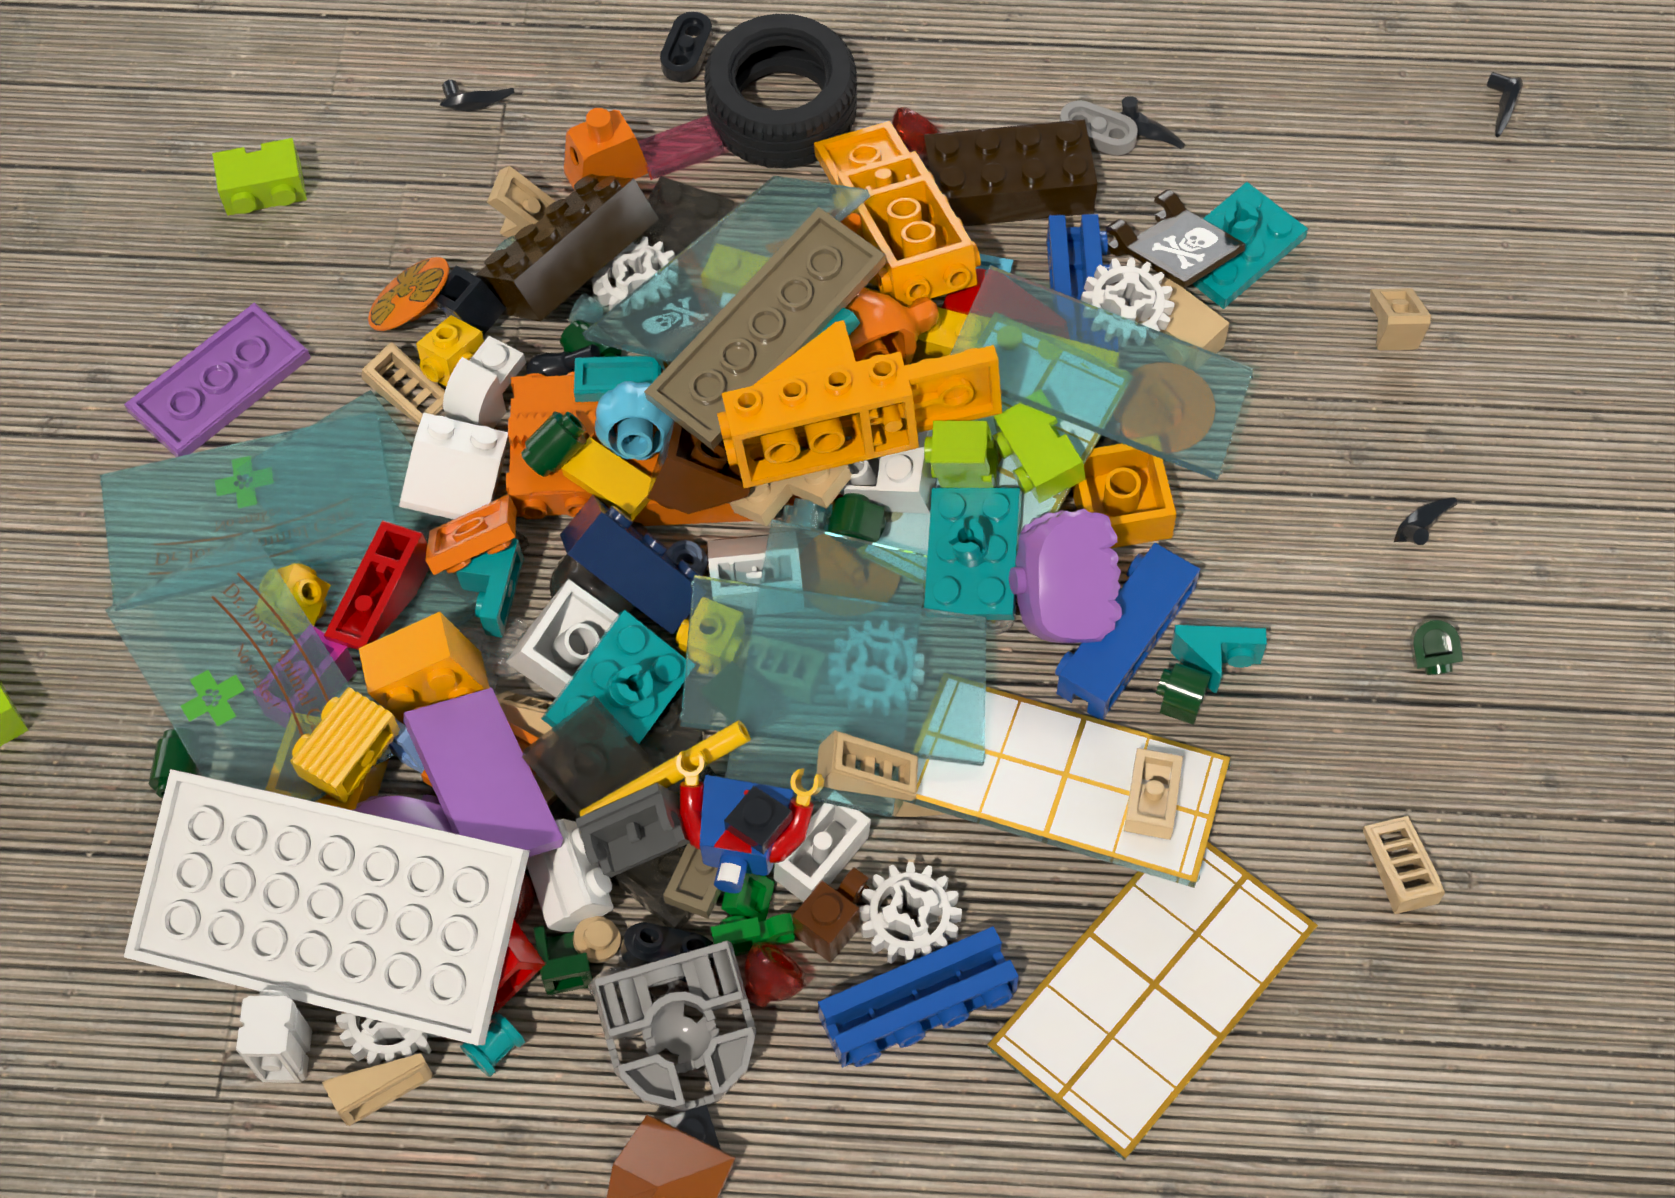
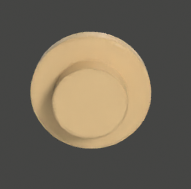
M601 916L583 919L577 925L573 934L575 950L578 954L587 953L590 963H600L611 959L617 953L621 944V935L617 926L609 919Z

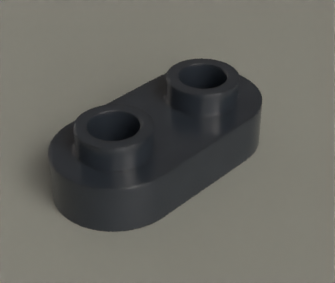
M693 11L683 13L675 19L660 53L661 69L668 79L683 82L694 78L698 74L713 38L712 24L706 15Z
M642 922L634 924L627 929L620 953L623 961L630 968H635L714 944L701 934ZM713 958L709 959L713 972L715 965L713 962ZM685 977L679 979L680 981L687 982Z

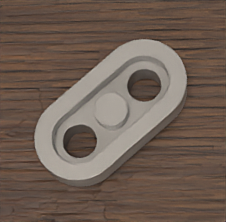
M1082 100L1072 101L1061 110L1060 121L1085 119L1090 147L1119 156L1129 153L1136 144L1137 125L1126 115Z

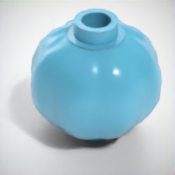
M624 381L613 390L607 391L599 399L595 420L596 436L605 447L622 459L647 460L661 451L671 428L673 419L646 399L644 391L652 383ZM618 422V431L616 436L613 425ZM653 424H655V425L658 427V429H659V431H658V430L656 431L654 437H653Z

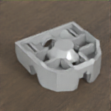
M725 941L597 978L590 983L614 1072L644 1103L680 1112L719 1102L747 1072L757 1030L751 1015L731 942ZM711 958H713L723 994L721 997L719 996L709 961ZM683 977L686 978L689 992L669 993L652 1004L648 987L667 984ZM618 985L629 1020V1024L626 1025L624 1024L615 991V986ZM740 1003L747 1028L719 1036V1028H716L714 1021L716 1018L712 1011ZM685 1005L698 1009L704 1016L695 1023L691 1018L684 1016ZM643 1032V1040H645L646 1051L649 1057L620 1065L614 1040ZM667 1049L671 1054L679 1056L678 1064L674 1065V1062L665 1060L659 1053ZM705 1065L713 1095L685 1103L677 1073H684Z

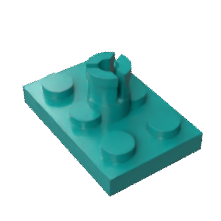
M1246 182L1203 218L1245 243V251L1197 280L1192 285L1222 309H1225L1306 239L1308 228L1250 183Z
M932 488L923 613L926 619L1015 620L1016 594L1014 595L1010 589L1009 572L1012 567H1016L1022 503L1020 488Z
M624 610L618 614L541 719L611 775H615L624 766L695 666Z

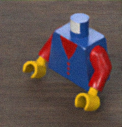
M683 750L676 758V767L685 776V781L680 783V815L691 846L701 850L703 864L718 868L714 886L723 892L739 893L742 890L746 873L761 876L768 875L774 863L783 862L805 841L814 804L810 802L811 796L818 794L822 790L824 779L820 773L816 774L813 787L808 791L801 784V778L804 775V768L796 770L791 777L790 784L792 789L705 775L703 783L699 781V774L703 772L707 764L705 754L699 751V767L697 770L692 771L684 766ZM753 785L792 810L793 820L764 855L727 831L724 824L726 817Z

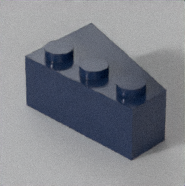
M593 494L560 534L567 554L673 635L683 620L687 618L706 595L702 585L698 582L702 575L684 560H681L678 564L665 554L668 549L659 540L649 533L643 536L631 526L633 521L613 505L609 508Z

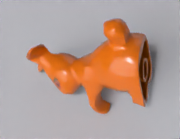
M856 212L835 213L831 215L855 233H857L862 224L860 215ZM782 245L768 249L769 255L773 256ZM864 287L845 307V309L852 311L860 321L859 326L848 335L855 361L866 360L876 355L901 352L904 366L910 364L917 348L918 336L927 332L937 322L939 313L936 303L928 297H921L906 307L890 295L868 291Z

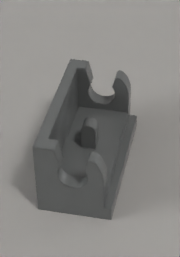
M655 783L576 819L577 827L581 831L585 853L590 864L593 865L599 862L603 875L609 876V878L690 843L680 815V796L659 783Z

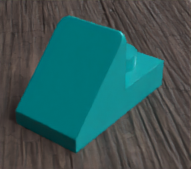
M511 539L512 542L507 548L495 554L482 553L472 559L466 567L456 571L462 589L479 592L475 606V616L480 618L485 635L500 638L504 636L524 561L518 539Z
M1175 625L1171 641V654L1184 666L1211 674L1208 689L1213 693H1217L1222 677V663H1228L1230 666L1237 668L1261 664L1267 645L1266 628Z

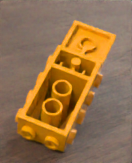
M890 121L814 142L815 156L839 198L835 199L837 213L856 212L859 214L862 224L856 234L886 255V264L868 283L878 286L881 294L888 293V295L903 306L911 305L913 301L921 297L932 299L977 285L976 267L981 265V259L975 242L971 241L964 230L960 218L956 217L951 209L947 197L939 190L932 173L926 169L916 151L909 153Z
M844 320L833 323L754 385L722 393L725 411L717 413L729 466L738 464L745 489L919 448L918 433L933 430V421H971L1001 414L999 360L994 345L982 348H970L961 353L935 359H923L917 363L905 366L901 352L876 355L856 362ZM846 436L853 437L850 440H845ZM800 447H809L807 450L800 451ZM757 457H765V459L761 461L754 460Z

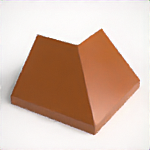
M648 1114L613 1163L606 1198H719L736 1157Z

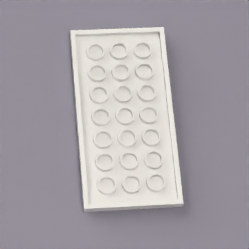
M170 769L124 958L257 991L280 990L288 993L289 999L474 1045H485L530 851Z

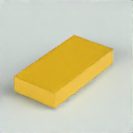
M590 437L586 440V444L562 467L563 476L590 494H594L608 506H615L632 521L651 500L647 498L651 478Z

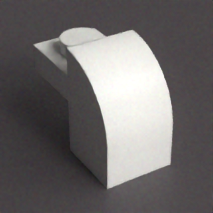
M488 336L470 360L462 357L454 368L444 393L443 409L445 416L449 419L494 429L507 412L502 393L511 383V377H515L526 364L524 353Z

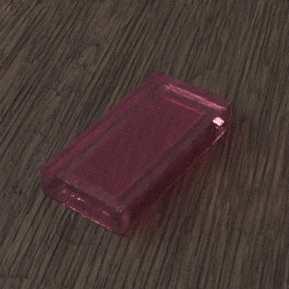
M709 115L638 141L647 162L645 166L650 180L725 153L722 140L712 125Z

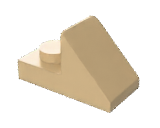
M507 166L499 171L487 201L489 205L506 217L500 234L510 238H514L516 233L530 224H536L545 216V209L555 202L554 199L511 166Z
M1412 288L1371 289L1370 307L1378 318L1377 350L1418 349L1431 323V314Z
M1137 748L1124 831L1171 840L1183 756ZM1142 779L1150 780L1147 784H1141ZM1163 784H1167V785H1168V789H1167V788H1164V785H1163Z

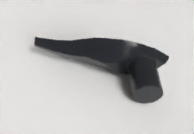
M1492 72L1488 79L1487 87L1503 92L1499 102L1500 111L1495 126V136L1499 137L1517 105L1523 88V81L1521 77L1510 78Z
M447 80L442 84L446 98L441 101L440 106L454 111L478 110L511 96L515 91L514 88L460 92L455 80Z
M1127 96L1123 98L1121 114L1130 117L1136 123L1138 135L1152 140L1163 141L1180 149L1184 148L1185 144L1173 132L1138 112V100L1136 97Z
M1456 498L1438 500L1415 510L1400 524L1394 542H1411L1417 545H1424L1429 539L1427 530L1445 512L1457 505L1458 501Z

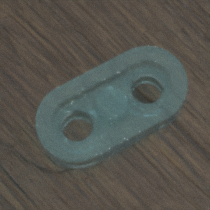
M795 498L793 506L784 505L781 523L794 529L827 535L830 508L826 509L815 504L813 501Z

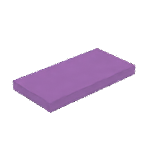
M254 302L124 405L130 415L178 460L183 461L311 357L308 350Z
M492 688L404 712L403 722L453 833L529 850V857L562 846L563 837Z

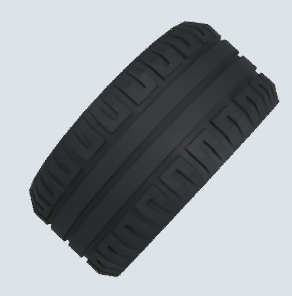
M776 13L750 19L726 33L714 46L707 59L704 83L707 114L711 129L716 138L729 152L749 163L767 168L782 169L805 166L817 161L814 142L849 133L852 129L857 109V71L854 57L840 36L827 26L811 18L795 14ZM779 73L805 76L817 83L822 90L812 101L798 108L782 110L755 106L741 94L752 81L765 75Z

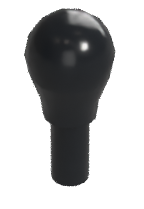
M591 344L571 353L566 351L560 353H539L530 359L526 367V373H539L545 376L567 375L575 371V358L600 357V351L595 344Z

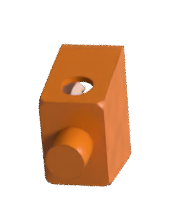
M594 108L587 113L586 122L576 125L566 132L564 174L573 189L580 179L590 174L637 179L650 173L639 143L619 110L608 111L604 108Z

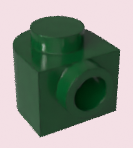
M844 494L843 497L833 501L827 537L835 543L854 550L879 541L885 529L886 519L883 516L885 508L869 502V498L862 494Z
M1428 619L1422 621L1413 629L1410 636V647L1415 668H1425L1426 675H1436L1452 672V663L1463 662L1460 638L1456 629L1451 624L1438 619Z
M1178 663L1175 664L1173 671L1164 668L1156 690V694L1163 697L1160 714L1194 725L1208 688L1211 674Z

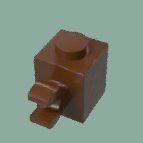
M854 867L845 876L837 891L824 881H821L792 916L794 936L831 963L860 929V908L856 904L862 899L863 890L869 889V886L866 885L869 878Z

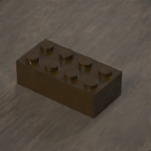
M1085 119L924 134L923 164L932 173L936 185L941 193L947 197L951 209L956 217L960 218L963 227L1049 218L1050 215H1065L1066 217L1094 214L1098 183Z
M594 174L583 177L574 185L575 191L567 198L557 200L545 209V216L536 224H530L522 228L514 237L516 241L506 249L494 252L485 260L484 264L486 266L475 276L480 278L506 307L502 315L542 321L659 220L634 178L597 176Z

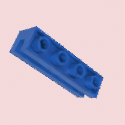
M1098 214L1082 215L1080 227H1066L1065 215H1050L1048 218L1046 245L1052 314L1065 323L1069 343L1117 355V339H1112L1108 345L1103 344L1105 334L1100 331L1097 334L1091 335L1089 331L1093 320L1082 321L1081 318L1086 307L1080 305L1082 293L1086 291L1084 286L1087 278L1094 277L1096 268L1099 265L1109 271L1110 265H1103L1102 256H1106L1108 250L1107 231H1100Z
M1157 543L1152 545L1145 556L1139 553L1128 568L1126 576L1129 579L1119 589L1118 596L1115 599L1120 604L1122 610L1121 618L1115 621V630L1106 634L1102 641L1082 643L1074 654L1068 651L1063 656L1055 671V675L1059 676L1056 694L1070 703L1073 702L1076 696L1088 702L1087 713L1097 719L1104 720L1195 591L1200 568Z
M994 926L818 1001L819 1019L841 1067L844 1068L853 1063L855 1067L865 1066L877 1060L881 1056L880 1051L896 1044L900 1048L911 1046L922 1040L926 1035L925 1032L940 1025L945 1029L954 1027L968 1019L970 1016L969 1012L985 1005L987 1009H995L1009 1002L1013 998L1012 994L1017 991L1019 975L1011 960H1005L1001 952L1002 942Z

